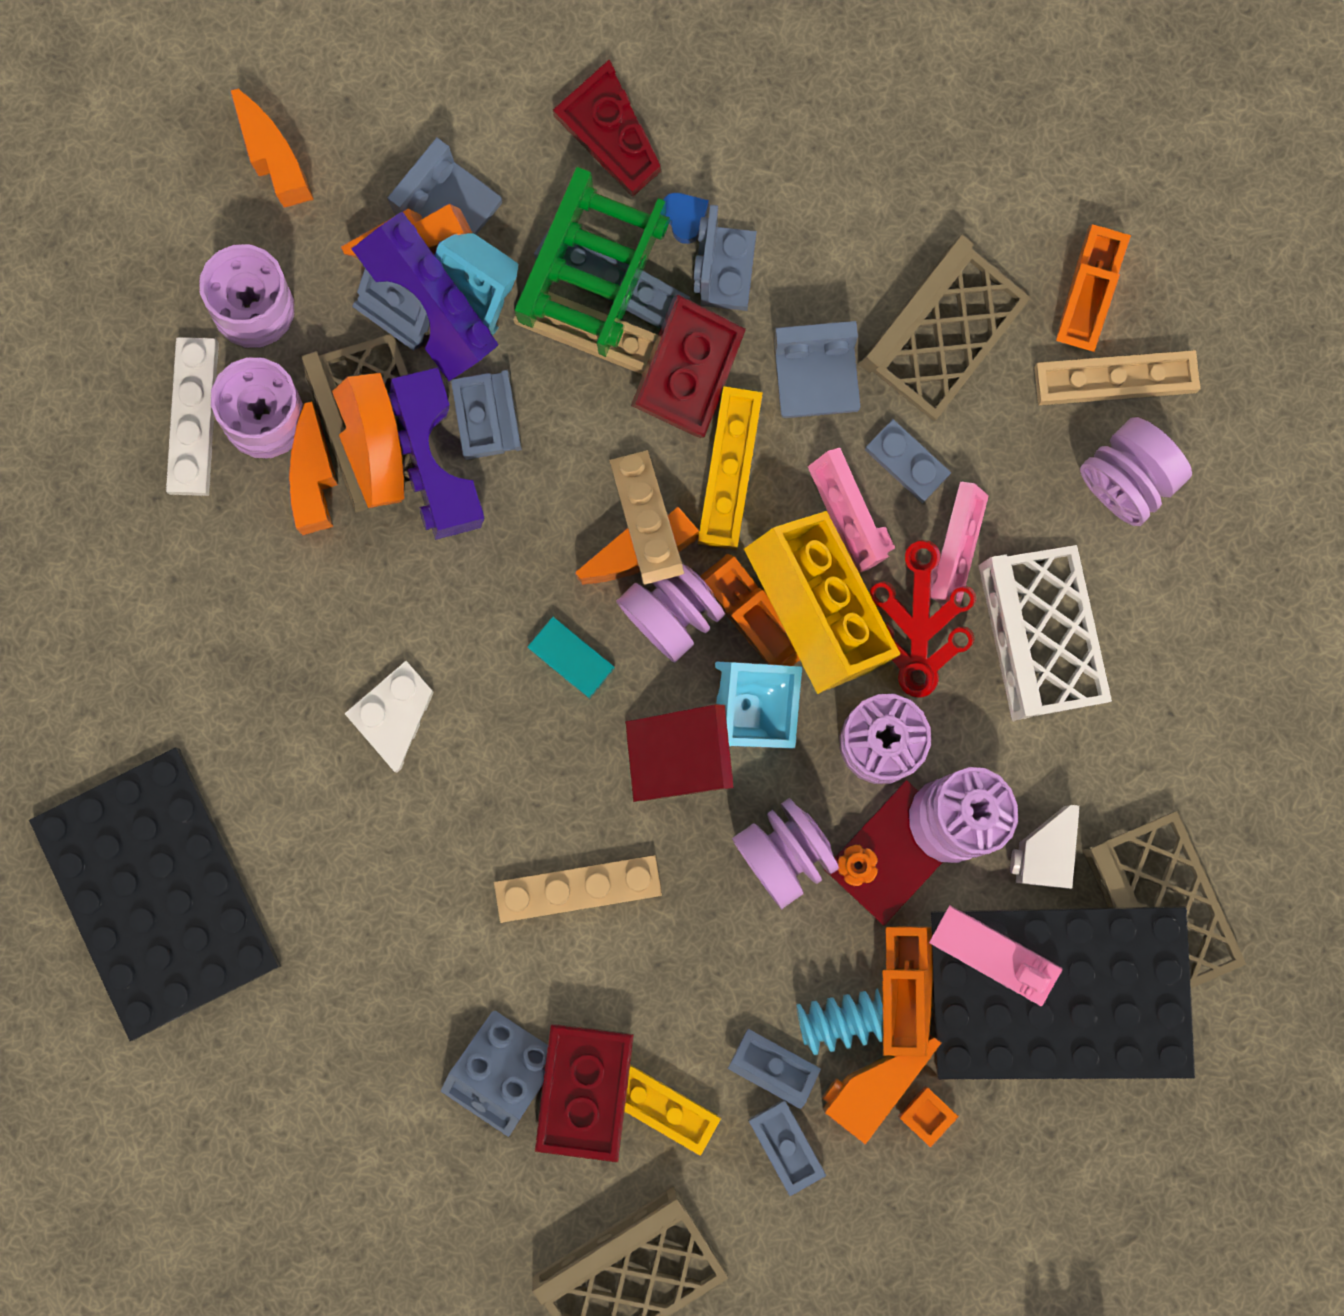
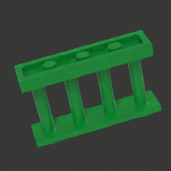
M576 167L516 305L515 314L518 323L533 328L537 317L544 318V316H548L599 336L597 340L598 354L606 357L610 346L616 348L621 340L625 325L621 324L622 318L656 238L663 240L668 229L670 217L666 216V202L658 198L651 214L597 194V189L593 188L592 173ZM590 209L645 229L637 249L634 250L581 229L582 225L578 222L583 211L589 212ZM577 244L628 264L629 267L621 286L566 265V260L563 257L568 246L574 247ZM560 280L614 300L606 321L551 301V296L547 294L553 281L558 283Z

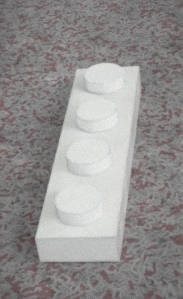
M176 337L166 492L170 495L209 496L214 425L211 389L217 377L219 345L215 338Z

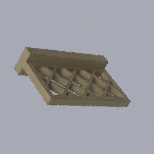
M963 234L951 243L858 363L867 372H874L934 421L938 419L1031 298L972 249L974 243ZM969 262L981 271L983 286L964 288L962 271ZM990 279L997 285H991ZM955 281L956 289L948 290L952 283ZM1005 291L1017 302L1009 312L994 313L992 292ZM984 293L986 314L967 316L965 294ZM957 295L960 317L940 319L938 301L944 296ZM932 310L933 319L924 320ZM1003 318L1000 324L996 327L995 319ZM987 320L989 338L986 342L971 344L968 322ZM960 323L963 344L944 346L941 325ZM934 325L936 347L916 349L914 332L918 327ZM908 341L909 350L900 351ZM979 349L976 355L972 358L971 350ZM964 350L966 368L962 373L947 374L944 352ZM937 353L939 375L920 377L917 355ZM910 356L913 378L899 379L886 368L895 357ZM956 379L952 386L949 388L948 380ZM940 381L942 399L935 408L922 398L921 383ZM906 384H913L914 391Z
M391 334L319 356L317 351L301 356L303 371L355 513L366 510L368 507L339 437V434L346 429V425L332 391L343 381L333 377L329 364L345 360L357 366L353 376H359L363 369L372 374L381 373L386 386L388 381L391 382L392 378H397L392 375L395 367L399 377L408 375L396 340ZM388 346L393 360L386 372L366 363L372 351ZM363 354L361 360L355 357ZM395 416L396 425L399 423L398 416ZM430 435L429 447L431 454L436 463L442 468L440 459L438 457L437 451L435 449L433 440ZM409 453L403 462V474L407 480H410L406 471L411 461ZM410 481L404 482V494L413 491Z
M1178 811L1169 813L1082 850L1108 908L1149 907L1139 903L1134 895L1139 877L1159 885L1152 907H1160L1166 888L1186 896L1183 906L1187 907V917L1194 900L1208 906L1211 917L1206 930L1187 922L1188 929L1204 935L1196 957L1189 955V960L1194 962L1190 971L1191 988L1247 965ZM1169 823L1177 837L1172 853L1151 845L1157 828ZM1148 833L1145 842L1136 839V837ZM1128 841L1143 847L1135 869L1120 863L1114 850L1115 846ZM1181 848L1184 852L1186 859L1179 856ZM1149 850L1170 858L1162 880L1141 872ZM1176 862L1189 866L1193 872L1194 878L1189 891L1169 883ZM1125 872L1132 874L1130 882L1128 881ZM1198 887L1200 888L1203 897L1196 894ZM1215 926H1217L1221 936L1213 933ZM1211 938L1225 943L1232 960L1218 966L1203 960ZM1201 965L1209 968V970L1198 974Z
M673 1186L532 1276V1291L541 1306L544 1304L551 1316H576L562 1313L555 1302L567 1293L584 1296L580 1316H586L590 1297L613 1302L610 1316H616L619 1303L642 1308L640 1316H646L648 1309L654 1310L648 1316H670L727 1280L728 1275ZM682 1220L690 1232L686 1248L665 1244L664 1239L667 1229ZM659 1235L657 1242L650 1241ZM694 1240L701 1251L693 1250ZM639 1247L655 1250L651 1271L628 1266L631 1252ZM661 1252L684 1256L679 1276L657 1272ZM623 1258L622 1265L616 1264L617 1261ZM690 1258L708 1261L715 1272L702 1281L686 1278ZM603 1270L620 1273L615 1293L592 1289L595 1275ZM626 1274L648 1279L644 1299L621 1295ZM588 1280L586 1287L580 1286ZM654 1281L677 1285L674 1299L667 1304L650 1301ZM683 1287H689V1288H690V1289H688L687 1291H685L684 1293H682Z

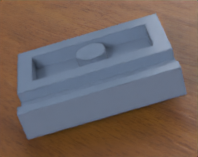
M365 268L357 291L359 297L353 303V308L413 351L422 346L424 343L423 335L428 332L430 323L421 302L412 292L399 284L375 282Z
M508 370L497 374L487 373L451 380L465 460L503 454L511 450H522Z

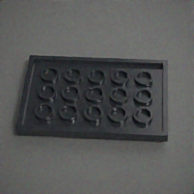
M175 747L29 820L129 1041H134L281 967L180 748Z
M1186 906L962 911L1062 968L1042 1007L932 945L936 1039L941 1042L937 1048L938 1080L1195 1079ZM931 911L932 936L946 911Z

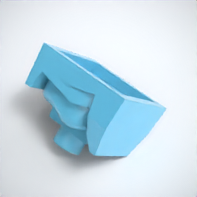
M474 233L452 235L439 242L435 257L441 262L444 270L457 288L464 294L468 303L493 336L499 328L496 322L504 305V298L512 290L516 280L519 263Z
M715 662V668L722 672L716 704H725L729 746L795 748L802 667Z

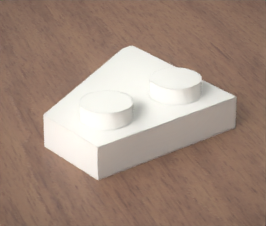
M405 661L350 708L345 715L393 771L397 773L402 769L404 758L412 739L416 736L423 713L427 710L434 692L413 667Z

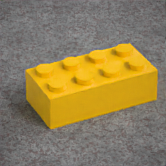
M827 511L773 527L744 548L817 694L868 674L900 655Z

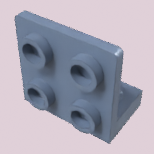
M437 137L387 198L395 216L406 209H410L419 213L422 219L451 204L461 209L472 233L475 235L479 233L502 204L500 195L454 162L449 146Z
M710 205L709 218L701 217L699 252L696 255L694 270V293H701V306L747 311L757 231L718 227V205Z
M856 321L776 328L774 348L782 418L859 411L860 398L855 358V345L858 338Z
M492 1011L448 1074L440 1092L509 1137L543 1085L548 1045L497 1011Z

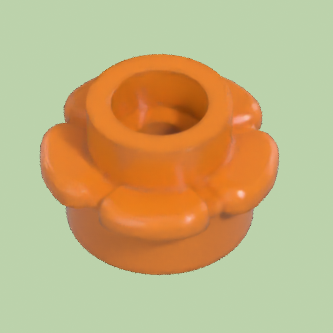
M852 845L846 848L845 854L839 857L837 863L839 866L838 871L841 875H844L845 882L853 886H860L863 882L870 883L874 880L878 872L876 868L878 859L875 853L869 848L863 849L860 845ZM857 861L862 863V868L859 870L854 867Z

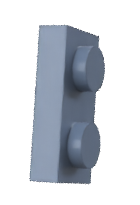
M894 419L865 448V451L922 504L951 474L943 464Z
M747 1029L727 1068L799 1109L805 1105L821 1068L750 1029Z
M781 1100L748 1119L789 1196L826 1176L785 1100Z

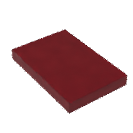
M680 295L674 296L631 406L693 436L704 438L746 329Z
M714 704L625 721L633 802L734 788L725 704Z
M907 780L834 857L838 863L839 857L845 854V849L852 845H860L863 849H871L878 859L876 864L878 872L874 880L870 883L863 882L860 886H853L845 882L844 875H841L838 869L832 874L823 869L883 926L889 922L943 863L928 856L915 842L910 829L909 809L918 790ZM859 861L855 862V869H861L862 863Z
M551 1024L535 1152L618 1163L634 1034Z

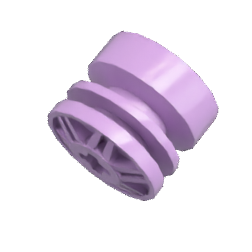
M250 244L232 245L219 250L206 262L200 275V295L219 332L230 342L245 348L264 347L276 342L288 331L294 318V299L279 263L266 250Z
M265 358L241 359L231 363L219 373L211 389V407L215 418L229 441L240 452L254 458H273L287 453L292 448L303 403L291 376L279 364ZM264 408H267L270 414H263L261 420H257L255 414H262Z
M1135 417L1130 418L1112 435L1110 439L1111 447L1101 446L1094 454V457H1089L1082 464L1080 471L1083 480L1091 492L1114 515L1132 526H1141L1150 517V512L1155 513L1162 505L1160 496L1171 497L1190 479L1192 471L1185 455L1162 430L1146 420Z
M682 564L683 575L653 582L656 589L652 593L645 587L634 583L616 601L633 624L674 663L694 645L691 636L685 629L689 624L705 634L710 630V626L700 614L701 612H704L716 622L725 615L709 586L697 573Z
M877 694L862 701L845 719L839 734L840 753L846 766L858 778L873 784H891L914 773L926 760L931 746V728L924 712L911 700L896 694ZM885 728L890 729V736L896 738V742L891 743L887 749L882 747V740L876 739V734L882 733Z
M968 767L925 784L915 794L909 809L910 829L915 842L928 856L940 862L958 863L1001 849L1013 837L1018 823V804L1012 789L1001 776L986 768Z
M790 798L781 803V807L789 819L787 823L784 824L773 810L767 813L769 822L774 830L770 835H767L759 826L753 823L732 838L741 855L780 909H783L804 894L797 878L798 874L804 872L816 884L822 881L820 874L813 865L815 862L819 861L829 874L839 869L834 859L831 845L812 817L800 809Z

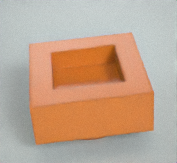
M927 1086L898 1115L930 1148L959 1117Z

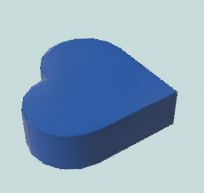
M682 193L668 194L663 200L666 202V216L670 217L669 225H672L674 238L685 244L695 242L699 238L701 217H706L709 200Z

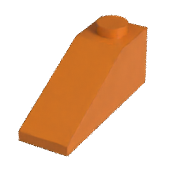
M929 1035L926 1057L887 1055L848 1074L842 1082L836 1078L822 1097L827 1102L823 1107L824 1112L866 1145L940 1046L941 1042Z

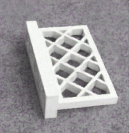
M1077 545L1007 556V554L994 556L979 564L1012 721L1112 702ZM1067 556L1071 573L1066 581L1063 582L1047 571L1054 558ZM1045 560L1042 566L1036 563V561ZM1024 564L1037 573L1027 589L1015 581L1012 565ZM1042 577L1060 589L1050 605L1032 593ZM1072 582L1074 584V589L1070 587ZM1018 593L1022 595L1020 600L1018 598ZM1065 594L1078 602L1079 613L1073 621L1056 610ZM1027 600L1045 612L1036 628L1023 620L1021 610ZM1050 617H1053L1068 628L1059 644L1041 633ZM1081 621H1082L1083 628H1081L1080 626H1078ZM1026 632L1031 635L1029 639H1027ZM1073 633L1086 640L1088 651L1082 660L1064 649ZM1036 639L1054 651L1044 667L1032 660L1030 648ZM1059 656L1077 667L1067 684L1049 672ZM1089 661H1091L1092 668L1087 665ZM1082 672L1095 680L1098 696L1086 698L1073 689ZM1044 679H1047L1062 690L1055 704L1042 706L1039 687ZM1068 695L1075 699L1064 702Z

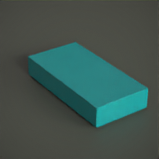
M554 617L549 620L527 647L589 699L615 670L612 664Z

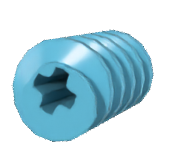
M878 988L875 990L874 1001L870 999L866 991L859 993L858 1004H855L850 994L843 995L841 1008H839L833 997L827 998L825 1011L822 1010L817 1001H811L809 1014H806L801 1004H796L803 1043L809 1046L814 1055L819 1054L820 1042L822 1041L825 1042L830 1052L835 1051L837 1038H841L847 1049L851 1048L853 1035L858 1036L863 1046L867 1045L869 1032L872 1031L878 1041L883 1042V1005Z

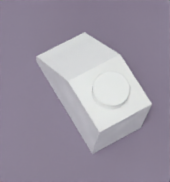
M1068 805L1062 807L1020 841L1019 850L1013 849L1010 872L1011 874H1016V883L1072 889L1079 806Z

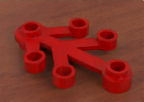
M919 540L911 544L905 553L906 565L914 572L913 615L895 597V588L889 582H879L872 586L869 592L875 605L882 607L911 639L910 656L895 641L893 627L889 623L884 622L900 652L899 656L892 659L900 669L898 674L899 685L906 694L917 698L931 694L939 682L938 670L957 653L965 652L972 647L975 640L971 629L965 626L957 627L949 634L948 642L928 658L929 640L960 612L968 611L976 603L975 591L968 586H960L951 593L950 600L930 617L931 572L939 564L940 551L929 540ZM920 549H927L930 552L931 560L929 563L919 561L917 555ZM879 587H884L888 590L889 598L887 601H880L877 598L876 591ZM963 591L969 595L970 603L967 606L958 604L956 600L958 592ZM957 632L967 635L968 644L966 646L956 644L954 637ZM914 670H921L925 673L926 681L924 683L914 681Z

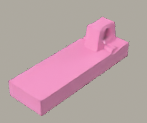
M836 448L827 451L810 464L808 469L859 573H862L888 558V553L895 549V546L886 527L876 528L841 449Z
M960 482L939 565L931 572L930 597L942 606L950 600V595L956 588L966 586L989 497L975 483ZM963 591L958 592L956 595V600L960 605L964 594Z
M949 905L929 942L1041 1007L1062 971V968L951 905Z

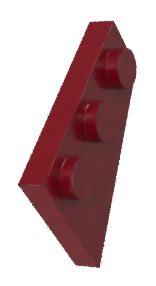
M610 59L553 109V116L632 197L661 172V165L634 114L630 100L616 76Z

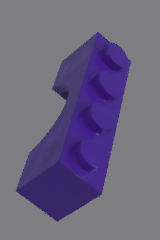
M403 212L385 222L351 248L375 282L399 284L412 292L421 302L430 323V337L425 350L448 381L478 363L499 345L488 327L483 324L464 294L457 288L442 267L441 262L434 256L418 234L414 225L410 223Z
M439 368L392 378L388 395L394 417L398 416L402 429L398 431L401 452L403 455L409 453L413 468L408 469L412 489L414 492L420 491L423 498L424 506L419 507L425 530L432 529L435 540L481 528L485 518L473 480L458 478L444 471L436 463L430 451V433L438 423L447 417L450 406Z

